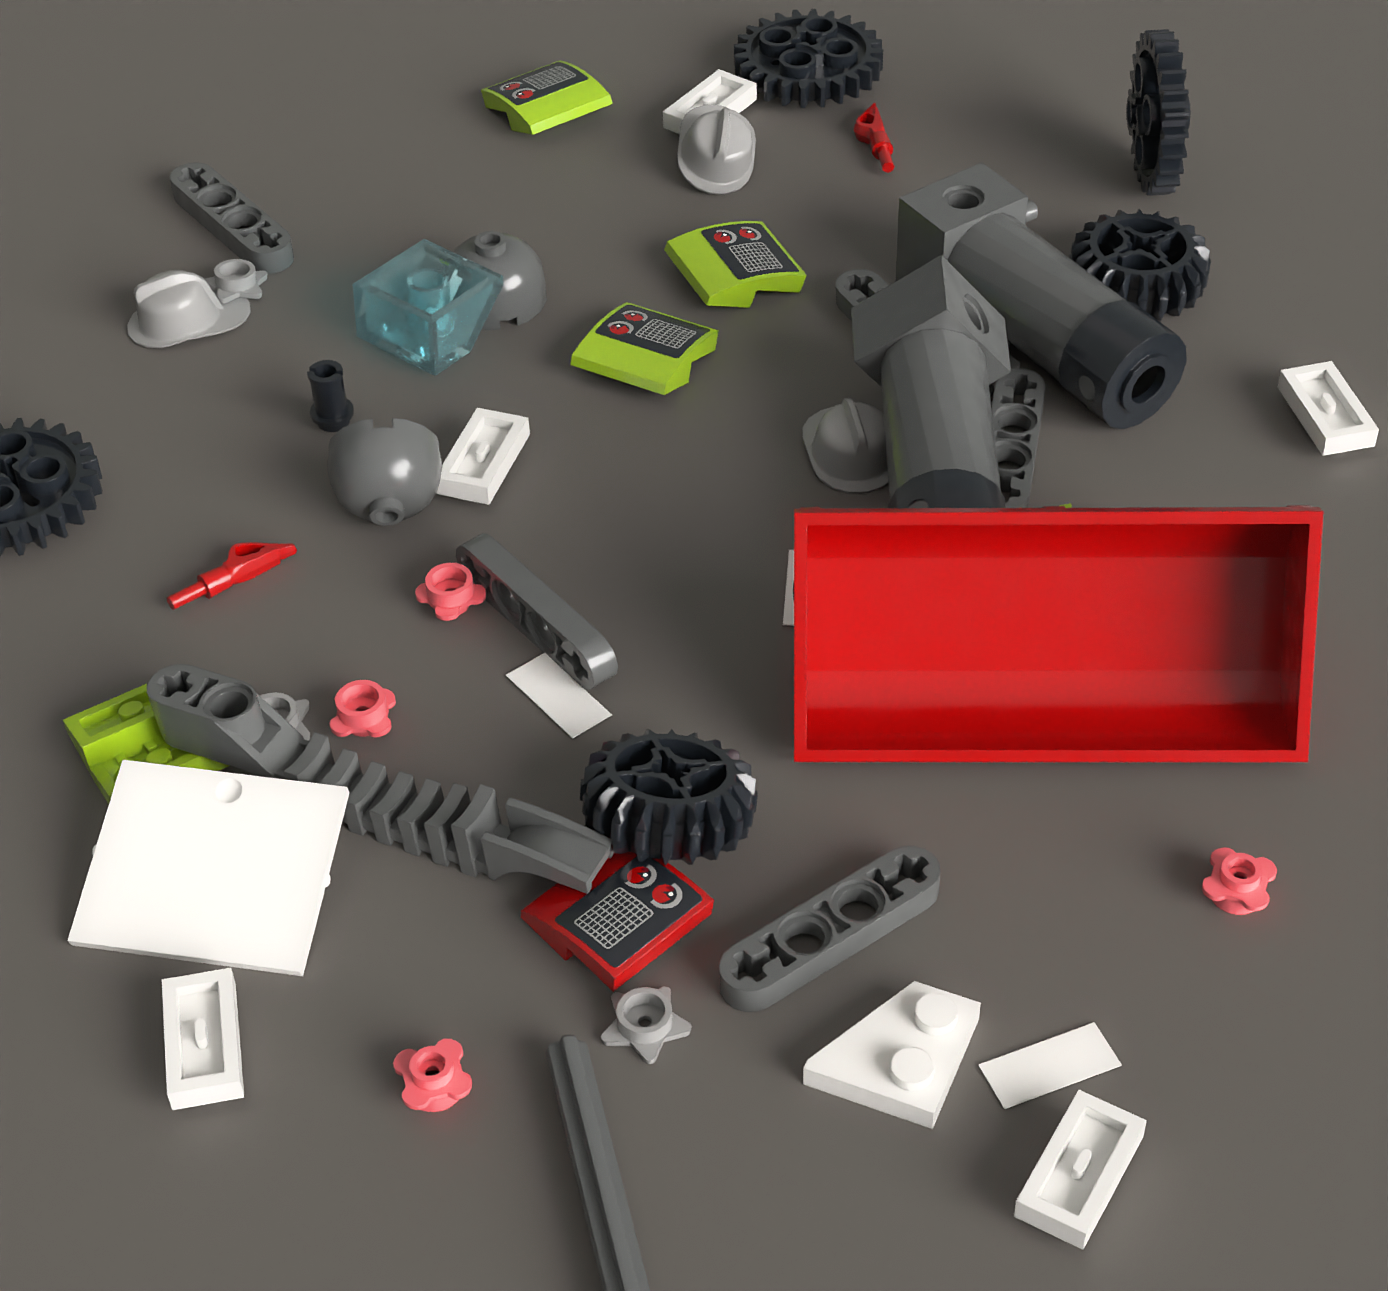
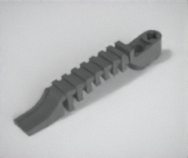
M176 664L159 670L147 683V695L161 736L168 745L251 772L255 776L347 787L350 793L342 822L347 823L350 832L363 836L366 831L375 833L377 842L391 846L394 841L403 844L405 852L419 856L422 851L431 854L433 863L447 867L450 862H454L460 865L461 873L476 878L478 873L481 872L488 875L489 879L496 880L507 873L524 872L542 876L588 894L592 888V881L607 858H611L615 853L612 839L558 814L511 797L505 803L509 826L501 824L495 789L483 784L479 785L475 796L470 801L468 787L453 782L444 800L441 783L426 778L419 794H417L412 774L399 771L393 784H390L385 765L375 761H371L365 774H362L358 755L355 751L343 748L337 761L334 762L328 736L314 732L310 741L305 740L292 725L256 693L252 685L244 681L193 665Z

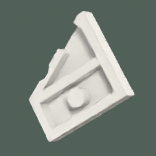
M914 981L810 1057L803 1068V1085L933 1129L978 1023L981 1003Z

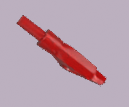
M873 103L857 118L853 129L856 139L870 144L874 158L880 160L883 171L889 173L894 169L891 158L893 146L885 132L877 105Z
M237 543L230 548L227 560L221 566L197 575L196 583L166 597L170 608L175 610L203 595L210 599L234 584L248 581L279 565L281 560L295 555L297 549L293 543Z

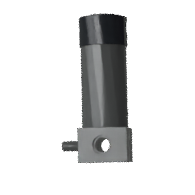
M981 162L899 197L896 281L942 255L1005 318L1007 341L1056 379L1071 396L1110 427L1126 429L1139 425L1154 415L1171 397L1182 378L1187 362L1186 345L1182 339L1137 304L1126 301L1029 229L1026 223L1037 218L1038 208L1018 188Z
M940 255L851 308L854 362L882 387L890 493L888 508H1006L1005 498L1000 489L990 401L994 393V386L991 383L1011 373L1005 318Z

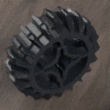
M1140 209L1133 214H1127L1122 210H1118L1115 217L1102 214L1099 215L1097 222L1085 223L1083 231L1076 233L1075 241L1071 247V254L1069 255L1071 260L1126 301L1137 304L1158 321L1162 320L1165 313L1172 316H1180L1183 308H1194L1196 299L1203 296L1204 288L1207 287L1211 259H1209L1210 250L1205 247V237L1195 234V226L1180 225L1179 217L1169 219L1161 217L1160 211L1151 215L1143 214Z
M647 729L643 736L637 737L626 733L622 734L620 742H603L601 751L590 754L589 764L585 767L584 779H581L580 801H583L582 813L585 816V827L612 839L615 853H635L639 862L647 858L661 859L665 866L669 860H683L688 865H693L696 857L717 860L720 851H735L738 841L748 838L749 827L753 824L754 813L756 812L758 792L755 790L756 779L752 777L751 765L740 760L738 751L722 749L719 740L703 741L698 738V734L695 732L685 736L675 734L672 729L668 734H656Z

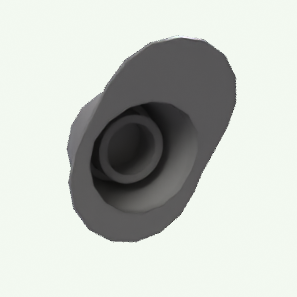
M706 104L695 107L686 113L680 126L677 152L678 168L685 180L696 189L709 194L726 195L740 190L749 181L754 166L756 144L754 128L737 111L721 105Z
M183 270L161 272L134 288L133 293L137 311L132 314L127 324L128 335L135 344L140 346L164 348L191 339L221 334L233 330L246 322L251 313L250 302L247 298L239 297L221 304L217 298V292L210 288L203 277Z
M844 398L842 404L820 410L808 418L802 427L803 442L812 468L819 480L832 489L848 494H866L882 489L889 483L884 414L872 405L853 402L851 398Z

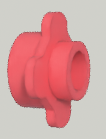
M443 563L435 566L427 573L425 583L420 584L415 591L417 601L429 604L435 610L436 617L443 621L456 619L459 615L466 612L470 605H479L486 599L485 588L480 584H473L471 571L459 563Z
M370 680L352 681L340 688L334 698L337 715L329 723L331 732L338 737H346L350 734L359 737H381L391 730V720L388 718L389 709L396 704L395 695L392 691L384 689L378 683Z
M1223 847L1214 850L1210 857V863L1213 866L1212 874L1206 877L1202 883L1204 895L1212 900L1218 908L1230 914L1245 915L1266 908L1270 899L1266 888L1268 882L1276 878L1277 868L1275 864L1265 857L1254 858L1249 854L1236 853L1231 848Z
M442 1039L435 1046H427L418 1051L405 1049L397 1054L393 1062L394 1070L404 1079L405 1089L402 1092V1100L408 1108L426 1112H440L452 1107L459 1099L469 1094L472 1088V1079L468 1073L462 1071L460 1060L463 1057V1049L459 1042L453 1039ZM436 1070L439 1072L438 1074L432 1076L426 1075L430 1071Z

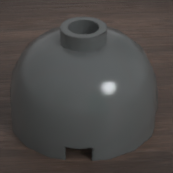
M486 231L467 239L454 249L444 268L445 293L457 269L461 270L458 277L464 279L450 308V314L456 321L470 328L499 330L501 329L500 321L517 318V326L524 324L538 315L547 301L545 275L541 259L526 241L510 234Z
M392 418V428H373V419L360 420L339 430L329 442L327 466L330 485L341 505L352 514L377 525L390 526L398 524L420 513L431 503L437 493L442 472V457L438 438L424 425L406 419Z

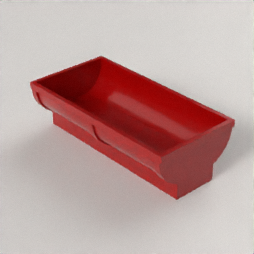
M1287 505L1286 507L1065 508V506H1043L1042 508L800 507V509H794V762H1308L1324 511L1320 507H1312L1311 505Z

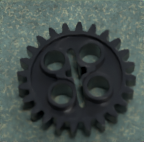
M796 9L792 11V17L787 18L780 13H775V21L772 22L760 18L759 27L748 25L746 27V34L738 35V44H734L735 75L757 83V94L764 92V101L767 102L779 97L781 98L782 106L788 105L792 100L799 101L801 108H805L809 101H815L822 108L825 107V102L828 99H832L838 104H843V95L859 98V89L870 91L872 89V81L880 80V71H883L882 39H876L875 30H865L866 23L864 21L851 24L850 15L836 19L834 18V11H829L824 16H818L816 9H811L808 15H801Z
M1169 29L1146 30L1144 33H1140V41H1136V54L1132 55L1134 70H1130L1132 89L1128 90L1126 120L1129 135L1132 136L1133 140L1131 145V154H1135L1133 168L1138 170L1137 179L1138 182H1141L1142 192H1146L1147 196L1175 193L1176 186H1180V174H1184L1182 158H1187L1185 138H1189L1188 129L1191 115L1189 91L1184 87L1187 72L1186 69H1182L1183 52H1179V40L1174 39V31H1169Z
M17 418L11 428L4 429L0 423V556L5 548L13 547L18 556L24 555L26 544L31 542L44 549L47 547L46 536L54 534L58 537L66 538L68 533L65 524L83 525L85 519L82 510L96 509L97 505L94 496L100 495L103 492L100 483L102 473L97 455H94L92 444L90 442L83 443L79 431L67 434L63 423H59L47 430L45 420L41 418L30 428L24 426L22 418Z

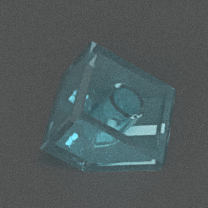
M423 239L352 284L357 337L436 376L471 352L504 285L503 275Z

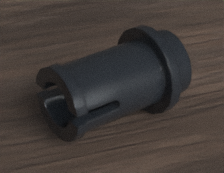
M333 360L318 361L309 367L310 371H307L314 401L310 409V415L313 422L321 430L338 432L349 425L350 419L354 414V407L351 401L346 398L341 364Z

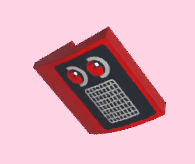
M614 853L611 858H607L592 881V888L588 894L557 883L521 910V918L565 961L575 955L614 992L712 914L714 899L669 863L665 866L661 859L647 858L639 862L635 853Z

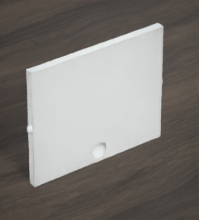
M122 760L98 842L92 849V862L67 941L72 946L303 976L325 887L330 884L331 880L329 871L350 793L348 788Z

